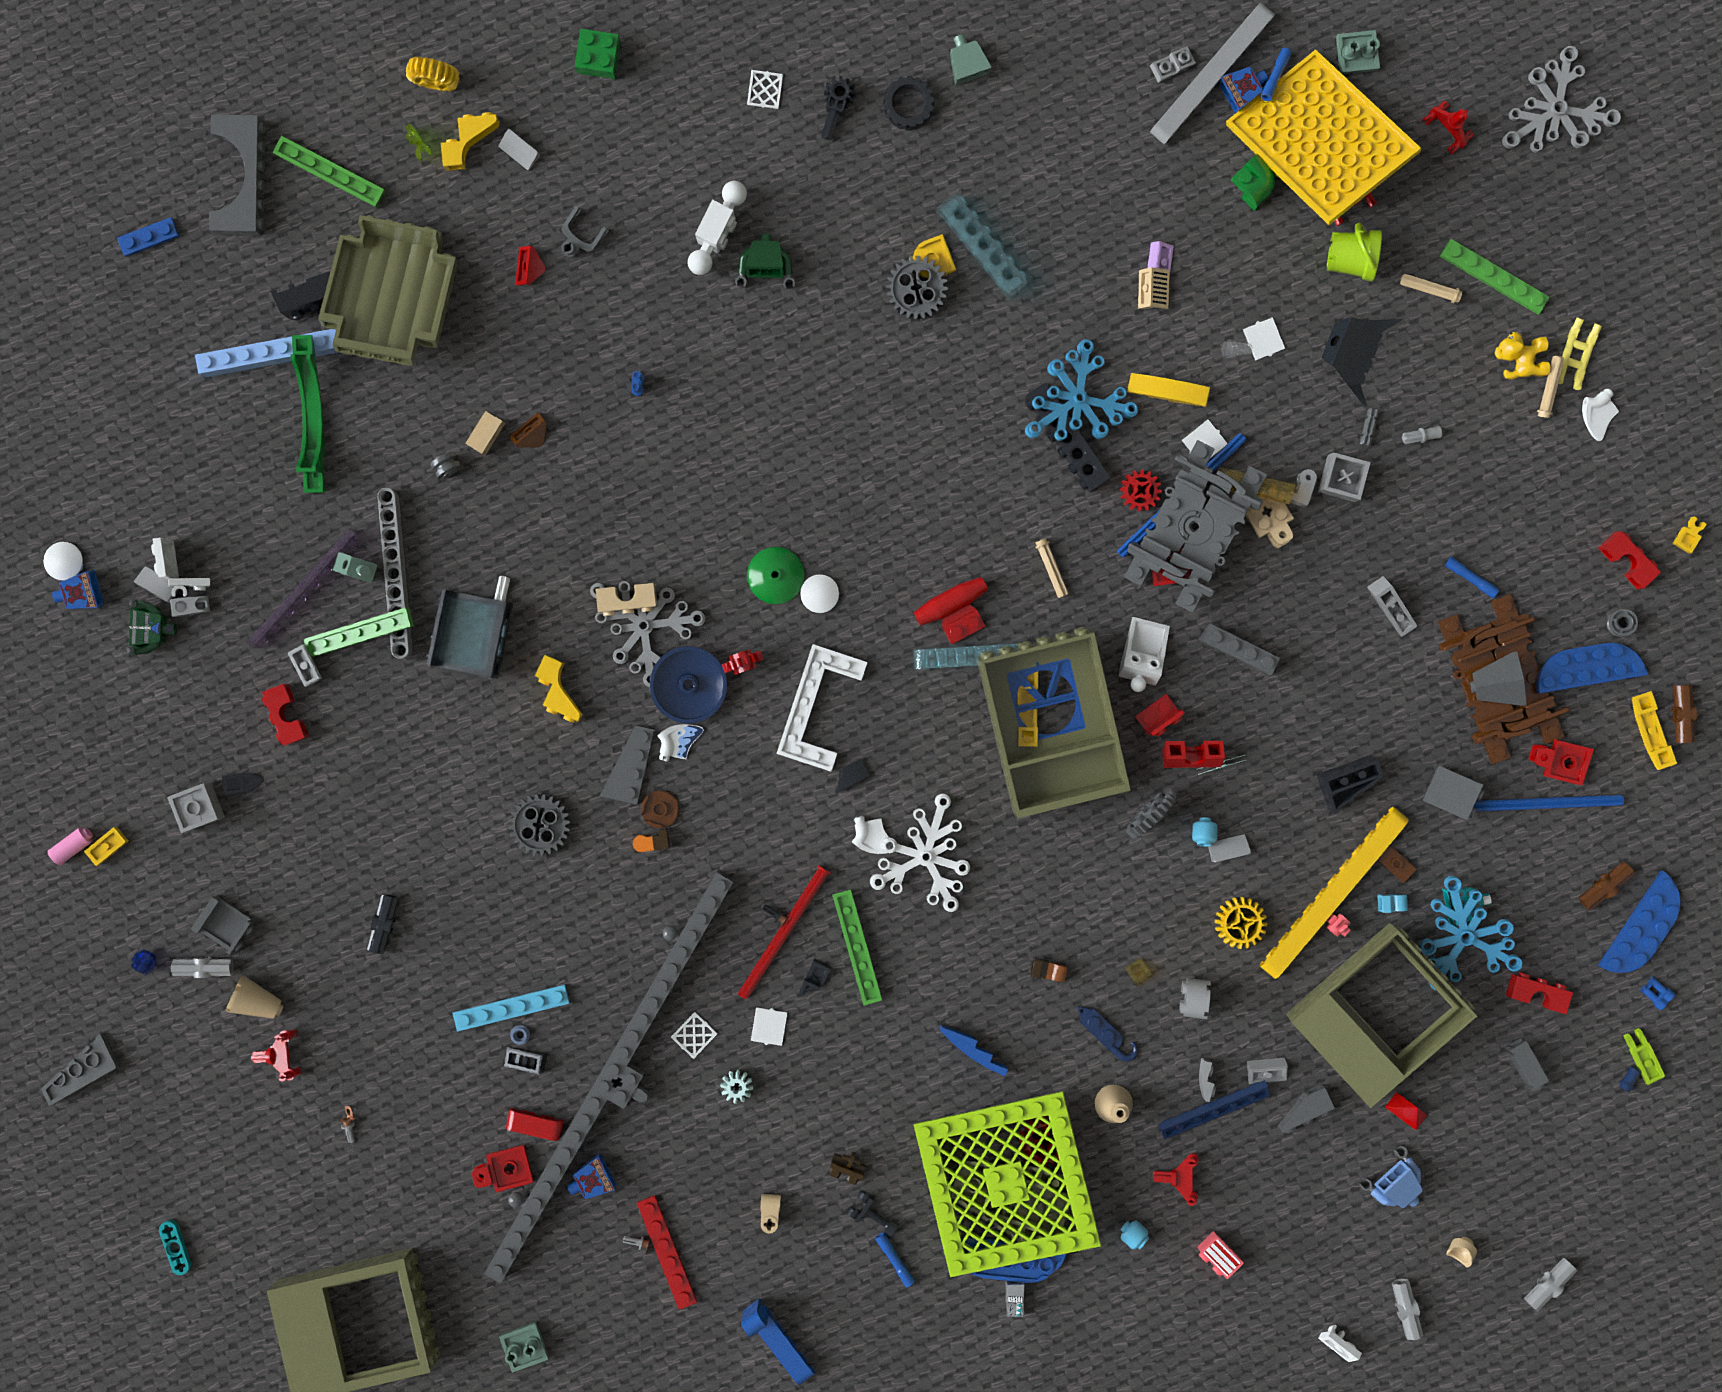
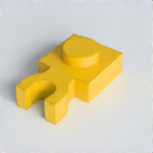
M1695 516L1691 517L1688 521V528H1681L1672 543L1688 554L1693 552L1702 537L1698 535V532L1706 526V523L1701 522L1696 527L1695 521L1697 518Z

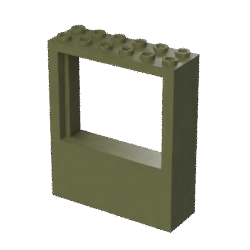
M1391 923L1386 925L1286 1014L1292 1024L1370 1108L1477 1017L1473 1012L1475 1007L1465 999L1462 993L1437 967L1433 969L1436 965L1424 953L1420 954L1423 951L1411 939L1407 940L1409 936L1398 925L1394 927ZM1392 942L1452 1006L1397 1055L1337 991Z
M412 1248L278 1279L267 1290L290 1392H350L431 1372L438 1358H440V1351L438 1346L435 1347V1330L431 1328L429 1322L431 1320V1312L429 1309H426L425 1302L427 1301L425 1290L422 1291L420 1284L422 1283V1274L417 1271L418 1257L416 1253H413ZM398 1272L418 1359L347 1375L327 1288Z

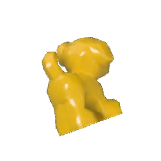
M1511 332L1495 350V356L1498 359L1506 361L1516 360L1515 371L1504 370L1506 379L1512 380L1531 375L1543 377L1550 374L1549 362H1540L1534 365L1535 355L1548 349L1546 337L1535 338L1532 340L1531 346H1524L1521 334Z

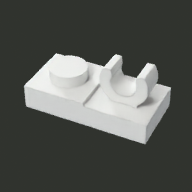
M169 578L168 587L174 586L171 591L173 597H175L177 589H181L183 597H186L187 590L184 586L193 587V591H205L206 587H210V578Z
M1336 1325L1330 1326L1327 1332L1320 1334L1319 1339L1348 1362L1360 1359L1362 1353L1356 1349V1346L1342 1339L1345 1332L1335 1333Z

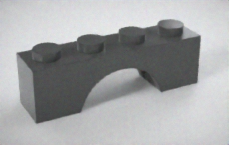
M1212 624L1206 626L1199 640L1200 643L1236 658L1267 676L1273 674L1280 659Z

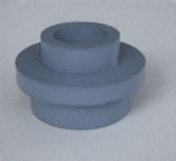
M517 1025L511 1030L510 1037L515 1044L522 1045L529 1040L530 1032L526 1026ZM517 1032H523V1038H519Z

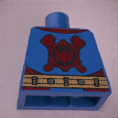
M1247 67L1222 76L1218 84L1236 114L1262 93L1263 88L1261 84L1267 82L1268 77L1263 70L1254 74L1252 68Z
M95 570L87 571L59 582L61 590L52 593L54 602L64 601L67 609L97 608L104 605Z
M601 1153L577 1169L573 1174L575 1181L567 1185L571 1195L581 1191L585 1199L614 1191L617 1186Z

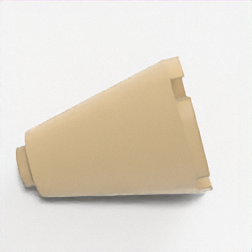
M241 975L225 1011L274 1019L275 1015H280L283 1005H281L279 998L246 976Z
M1107 1085L1098 1092L1095 1098L1096 1112L1106 1122H1125L1132 1111V1097L1122 1086Z

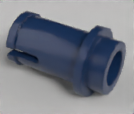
M1629 1067L1623 1080L1619 1081V1087L1630 1093L1631 1090H1634L1633 1086L1641 1072L1633 1067Z

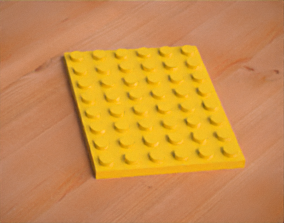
M1314 50L1279 79L1271 101H1264L1260 94L1226 121V126L1255 154H1258L1267 166L1328 225L1421 152V147L1317 50Z

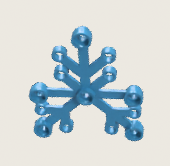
M1082 340L1077 346V351L1070 350L1065 356L1067 362L1071 363L1078 373L1076 387L1064 371V363L1061 360L1055 359L1049 363L1047 367L1049 374L1058 376L1069 392L1061 391L1057 386H1051L1047 391V396L1051 399L1068 400V402L1059 404L1045 401L1041 396L1035 397L1032 401V406L1035 409L1043 408L1053 412L1040 421H1032L1026 426L1025 433L1029 438L1038 437L1042 432V428L1058 418L1057 430L1054 436L1058 441L1064 440L1067 437L1065 429L1067 413L1071 408H1073V414L1069 427L1076 431L1082 426L1080 419L1082 410L1093 425L1092 435L1096 439L1104 438L1108 434L1109 428L1105 423L1099 421L1089 405L1103 408L1110 418V423L1114 426L1119 425L1123 421V417L1131 419L1138 413V407L1133 402H1127L1126 404L1115 402L1126 396V390L1123 387H1118L1112 395L1104 400L1089 397L1084 391L1086 375L1094 369H1099L1104 364V359L1101 356H1095L1091 363L1088 364L1089 354L1094 350V345L1090 340ZM1084 344H1088L1089 349H1086ZM1069 354H1073L1075 359H1071ZM1096 359L1100 361V365L1095 363ZM1058 364L1060 369H1056L1054 365ZM1051 390H1055L1056 395H1052ZM1117 391H1121L1122 396H1119ZM1077 395L1081 396L1082 401L1077 399ZM1036 400H1040L1041 405H1037ZM1129 406L1133 408V412L1129 411ZM1114 417H1117L1119 422H1115ZM1073 421L1078 423V427L1073 425ZM1032 426L1037 427V432L1032 430ZM1099 427H1102L1104 432H1100ZM1059 431L1063 433V437H1060L1058 435Z
M1448 876L1444 881V886L1451 894L1455 911L1443 905L1439 899L1432 900L1430 905L1435 912H1441L1458 921L1459 928L1448 923L1445 917L1440 916L1435 920L1436 926L1454 935L1436 940L1426 938L1420 942L1419 947L1425 955H1433L1437 948L1455 944L1447 956L1439 958L1428 957L1431 961H1435L1434 964L1436 966L1433 969L1441 966L1439 970L1444 975L1450 969L1448 975L1451 981H1460L1462 975L1458 970L1456 958L1464 946L1472 944L1486 952L1488 959L1487 968L1490 972L1495 973L1500 969L1496 958L1504 961L1510 971L1520 970L1522 960L1519 956L1515 954L1508 955L1501 951L1514 948L1515 943L1510 937H1505L1501 942L1491 945L1478 939L1479 937L1498 932L1502 936H1509L1514 930L1512 923L1507 919H1501L1496 925L1476 929L1481 920L1487 916L1484 908L1476 907L1473 911L1474 917L1467 926L1466 919L1476 903L1482 899V894L1479 890L1472 889L1469 892V900L1462 907L1459 890L1462 886L1461 881L1456 876ZM1451 880L1455 881L1453 885H1449ZM1474 893H1479L1477 898H1472ZM1436 903H1440L1438 908H1434ZM1478 911H1483L1481 916H1477ZM1440 921H1445L1444 925H1438ZM1507 924L1506 928L1504 929L1501 928V925ZM1468 933L1467 938H1462L1463 934ZM1507 941H1511L1509 946H1505ZM1426 943H1430L1428 948L1424 947ZM1515 959L1513 964L1509 963L1510 960ZM1492 964H1496L1495 968H1490ZM1454 973H1458L1456 978H1452Z

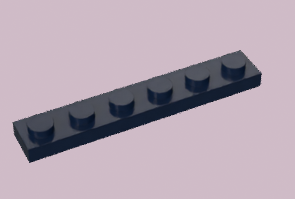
M1265 1080L1256 1082L1250 1087L1236 1090L1233 1094L1219 1097L1211 1103L1202 1104L1194 1110L1185 1111L1177 1117L1164 1120L1159 1124L1164 1140L1270 1097L1268 1085Z

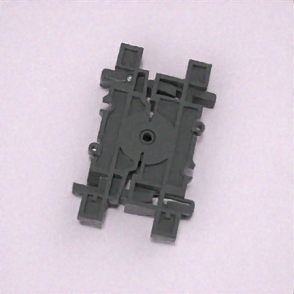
M1199 440L1196 441L1188 458L1183 456L1175 457L1174 460L1191 469L1190 473L1181 469L1175 478V490L1172 487L1165 489L1166 496L1170 498L1164 501L1156 518L1151 519L1156 524V528L1152 531L1145 529L1147 535L1144 536L1140 545L1136 542L1128 545V552L1135 557L1124 578L1142 586L1150 569L1159 573L1162 568L1165 570L1162 574L1164 577L1184 586L1175 604L1192 613L1203 594L1211 597L1215 593L1214 590L1198 583L1201 578L1209 582L1216 571L1215 564L1217 566L1225 564V559L1220 555L1226 552L1234 536L1240 534L1234 529L1235 524L1240 522L1244 525V517L1249 508L1259 510L1263 504V500L1256 497L1267 476V474L1251 466L1246 471L1241 483L1220 471L1213 475V469L1206 465L1215 448ZM1208 482H1209V483H1211L1212 485L1210 486L1209 490L1206 492V495L1209 496L1210 499H1209V501H1208L1206 507L1203 509L1204 504H1205V502H1206V498H1205V496H1204L1203 494H1204L1205 489H1206V487H1207V484H1208ZM1233 486L1236 491L1230 499L1226 493L1229 495ZM1193 523H1197L1199 525V528L1197 530H1193L1191 528ZM1185 543V546L1183 547L1180 555L1175 553V551H1179ZM1174 552L1173 557L1170 560V564L1167 563V559L1169 558L1171 553ZM1173 565H1176L1184 569H1191L1193 571L1188 579H1183L1188 571L1179 569L1177 567H1174Z

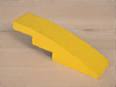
M1131 373L1127 392L1168 400L1174 403L1206 407L1210 387Z

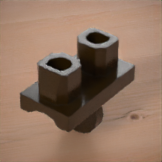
M853 1151L850 1156L845 1154L841 1156L834 1153L830 1165V1176L840 1178L841 1173L848 1175V1183L856 1185L859 1180L863 1179L866 1165L861 1164V1160L855 1159L856 1153Z

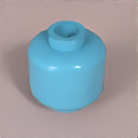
M1200 818V821L1193 823V841L1198 846H1212V843L1217 841V824L1211 822V818Z
M1137 1220L1131 1223L1127 1221L1120 1229L1123 1232L1121 1240L1131 1249H1141L1149 1239L1148 1230Z

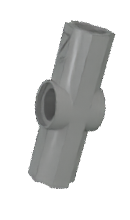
M195 957L194 959L177 958L173 959L171 964L173 976L209 978L212 976H231L234 971L233 959H212V957L202 959V957Z
M1563 1258L1550 1272H1545L1544 1276L1537 1280V1285L1524 1298L1525 1301L1538 1312L1551 1298H1556L1563 1292L1564 1284L1577 1272L1576 1268Z
M1397 1279L1392 1282V1287L1397 1302L1395 1306L1398 1307L1399 1311L1397 1312L1398 1317L1402 1321L1406 1339L1418 1340L1423 1336L1418 1317L1420 1316L1418 1304L1415 1298H1413L1409 1280Z

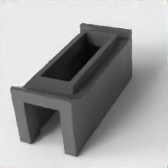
M1519 1038L1504 1047L1509 1051L1508 1055L1523 1082L1527 1084L1525 1085L1532 1091L1540 1090L1545 1086V1083L1549 1082L1527 1041H1522Z

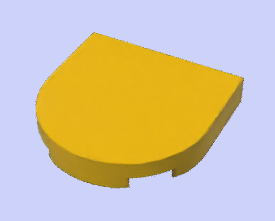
M943 234L923 241L913 253L914 261H916L917 255L921 257V261L925 257H928V263L934 260V267L941 266L939 273L945 272V275L956 271ZM923 270L920 273L922 277L929 279L930 275L927 270Z

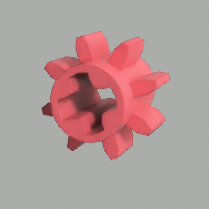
M1340 913L1337 917L1332 914L1326 920L1329 923L1326 928L1336 937L1340 934L1345 937L1351 931L1348 928L1350 922Z

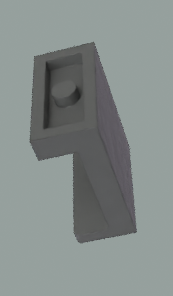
M1438 766L1422 802L1440 808L1466 821L1468 817L1472 819L1476 808L1473 806L1476 800L1480 801L1484 794V790H1482L1483 785Z
M217 895L210 899L191 930L195 933L201 932L226 948L228 950L226 953L230 955L235 952L238 953L244 946L242 941L254 931L255 927L253 925L256 920Z

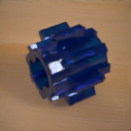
M142 949L140 952H136L131 959L133 961L131 966L134 970L146 975L148 972L153 971L158 964L155 962L157 957L150 951Z

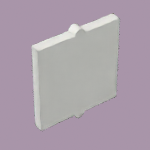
M1273 317L1262 322L1257 321L1255 325L1243 329L1255 361L1266 356L1271 357L1273 353L1285 349Z
M1209 420L1205 421L1182 440L1190 452L1197 440L1215 448L1211 457L1227 445V442L1219 434L1220 430H1216Z
M756 1007L751 1041L762 1042L765 1045L774 1044L782 1046L787 1012L776 1011L773 1008L764 1009Z

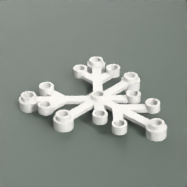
M946 794L936 796L935 805L937 809L931 828L922 809L918 808L913 812L914 818L918 820L927 837L925 846L916 827H910L907 833L913 839L918 850L897 844L891 837L883 839L881 847L886 853L896 851L916 858L902 865L890 862L886 858H881L878 861L879 868L891 871L884 875L874 874L870 878L872 888L880 890L884 888L887 881L895 878L890 889L894 894H899L902 891L901 884L905 872L921 864L922 866H927L934 879L931 892L927 896L928 903L936 905L939 901L938 893L940 891L944 899V909L948 912L957 910L958 900L953 896L951 897L946 887L951 888L954 892H960L963 888L962 883L959 880L952 881L942 878L934 865L935 863L952 868L959 875H966L970 870V865L965 860L961 859L955 862L936 856L947 849L953 850L956 847L954 839L947 838L944 843L933 848L936 840L953 831L958 832L962 828L960 821L952 820L949 825L939 829L944 810L951 803L949 796ZM942 798H945L947 801L945 805L940 804ZM922 811V817L917 818L916 812ZM954 822L959 823V827L957 829L952 828V824ZM915 829L917 831L916 836H911L910 831ZM953 841V846L947 847V842ZM888 842L893 843V847L891 849L886 848V844ZM925 853L929 854L928 860H923ZM881 861H887V866L881 867ZM962 864L966 866L964 871L959 870V866ZM881 879V885H875V880ZM955 883L960 884V888L957 890L953 888ZM896 884L900 886L898 891L893 890V886ZM936 896V901L930 902L929 898ZM950 901L954 902V907L952 908L948 907V902Z

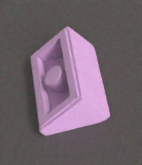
M1160 241L1151 243L1148 268L1154 267L1169 270L1170 277L1174 246Z

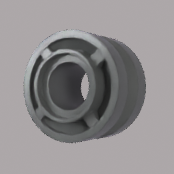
M454 452L444 453L431 462L430 466L432 469L438 470L435 473L438 479L449 477L462 467L459 461H454L457 457Z
M1628 609L1614 611L1607 619V629L1612 635L1617 637L1632 634L1638 626L1637 616ZM1620 618L1626 621L1624 628H1621L1618 624Z

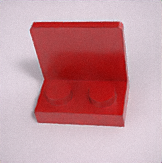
M1165 694L1138 713L1135 718L1147 735L1159 736L1167 730L1166 726L1169 724L1174 725L1182 720L1181 716L1184 714V711L1177 710L1170 698Z

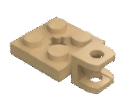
M1275 486L1256 496L1263 500L1261 508L1259 510L1249 508L1245 516L1258 538L1267 535L1272 545L1280 548L1289 543L1293 538V533L1287 523L1294 518ZM1263 508L1271 509L1270 517L1267 515L1263 516Z

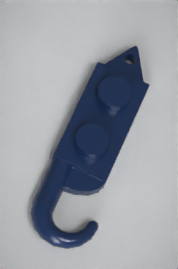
M1077 1006L1081 1019L1080 1023L1118 1059L1128 1062L1137 1056L1138 1047L1135 1042H1131L1133 1052L1130 1055L1124 1054L1119 1049L1122 1043L1121 1034L1094 1008L1089 1009Z

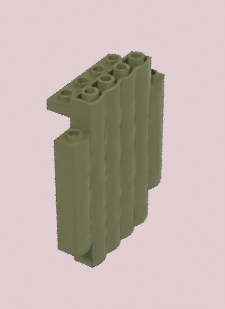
M360 215L358 220L361 229L360 238L353 235H340L318 318L319 322L323 327L336 330L333 347L337 352L413 366L418 345L438 348L458 265L456 257L448 253L440 254L443 236L441 232L432 227L423 228L412 223L403 224L391 219L382 220L371 215Z

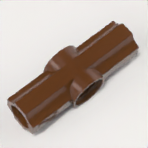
M1692 685L1673 686L1674 706L1671 708V711H1673L1672 721L1675 723L1676 743L1695 742L1694 722L1697 719V709L1693 705Z
M1621 862L1609 873L1602 874L1598 881L1595 880L1593 882L1594 885L1578 897L1579 901L1587 910L1591 911L1604 899H1609L1616 895L1620 890L1619 887L1635 875L1633 869L1625 862Z

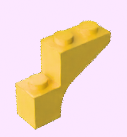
M486 112L482 116L467 114L463 115V118H458L460 141L449 139L446 143H441L443 167L446 171L466 169L465 159L470 147L499 127L500 122L496 114Z
M544 655L535 674L539 678L538 682L547 686L550 683L552 684L543 706H546V711L557 715L559 712L565 715L564 719L572 723L575 720L580 721L582 718L581 711L561 684V671L565 663Z

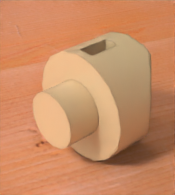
M1462 1237L1452 1240L1446 1254L1460 1261L1465 1267H1470L1477 1254V1250L1471 1239Z

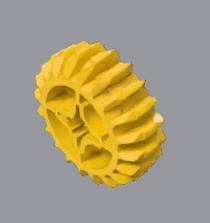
M413 57L409 59L406 67V77L414 84L440 91L450 92L456 90L459 83V72L452 65L427 57Z
M1234 897L1232 898L1233 904L1228 900L1225 901L1228 907L1225 908L1221 905L1220 909L1223 910V913L1216 912V915L1221 917V919H1215L1214 921L1220 924V926L1215 927V930L1222 931L1218 936L1220 938L1225 937L1223 942L1225 944L1230 942L1231 947H1234L1237 943L1238 949H1242L1243 944L1245 948H1249V942L1256 945L1254 939L1262 940L1259 933H1266L1265 930L1261 929L1262 926H1267L1266 922H1262V920L1267 918L1266 915H1260L1264 911L1263 908L1257 909L1259 904L1257 902L1252 904V899L1250 898L1245 902V898L1240 897L1238 903L1237 898ZM1240 908L1250 909L1254 916L1244 917ZM1234 911V919L1227 923L1228 916ZM1240 917L1245 921L1242 923V929L1241 926L1237 925L1240 922ZM1255 922L1253 931L1247 936L1249 926ZM1227 929H1238L1242 938L1232 937Z

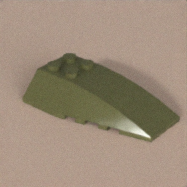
M966 1160L965 1163L974 1168L978 1161ZM981 1162L977 1171L984 1174L983 1169L988 1166ZM962 1166L958 1174L968 1179L971 1171ZM1027 1166L1025 1170L1035 1175L1039 1167ZM1041 1170L1037 1177L1047 1183L1051 1175ZM975 1174L970 1180L977 1187L983 1181L982 1178ZM1025 1175V1179H1026V1183H1027V1187H1028V1185L1030 1184V1182L1032 1181V1179H1031L1030 1177H1028L1027 1175ZM1053 1177L1049 1185L1059 1190L1062 1182ZM956 1178L953 1187L961 1191L965 1183ZM985 1181V1183H984V1185L982 1186L981 1189H982L983 1191H985V1192L988 1193V1189H987V1185H986V1181ZM1034 1181L1030 1189L1040 1194L1044 1186ZM1065 1184V1186H1064V1188L1062 1189L1061 1193L1064 1194V1195H1066V1196L1068 1197V1193H1067V1189H1066V1184ZM967 1185L963 1193L972 1199L976 1191ZM1046 1189L1042 1197L1051 1202L1056 1194ZM951 1192L952 1199L955 1200L958 1195ZM978 1193L974 1201L984 1206L987 1198ZM1029 1194L1030 1200L1025 1202L1033 1206L1037 1198ZM1058 1196L1054 1204L1063 1210L1067 1201ZM961 1197L957 1201L965 1208L969 1204V1202ZM1039 1200L1035 1208L1045 1213L1048 1205ZM991 1201L988 1203L986 1209L990 1210L994 1214L999 1208H992ZM1018 1203L1009 1204L1006 1206L1014 1210ZM1020 1204L1016 1212L1026 1217L1030 1210ZM971 1205L969 1208L970 1211L979 1214L981 1211L974 1205ZM1002 1208L997 1216L1007 1222L1011 1214ZM1051 1208L1047 1214V1216L1053 1219L1054 1221H1056L1060 1215V1213L1054 1210L1053 1208ZM984 1212L982 1213V1219L988 1222L992 1220V1217ZM1032 1212L1028 1220L1038 1225L1041 1217ZM1013 1216L1009 1224L1019 1229L1023 1221ZM1065 1216L1059 1221V1224L1064 1226L1066 1220ZM1045 1219L1040 1228L1048 1233L1053 1227ZM994 1220L993 1225L1001 1231L1004 1225ZM1025 1223L1021 1231L1030 1237L1034 1229ZM1006 1227V1229H1005V1231H1004L1005 1233H1007L1008 1235H1010L1012 1238H1013L1014 1235L1016 1234L1015 1232H1013L1012 1230H1010V1229L1007 1228V1227ZM1056 1227L1052 1234L1061 1233L1062 1231ZM1037 1231L1033 1238L1044 1235ZM1019 1235L1016 1238L1017 1242L1025 1240Z

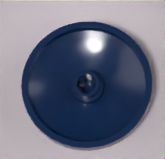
M682 646L668 651L657 661L650 676V693L654 704L666 717L680 723H696L709 718L720 708L726 695L727 679L721 663L710 652L699 647Z

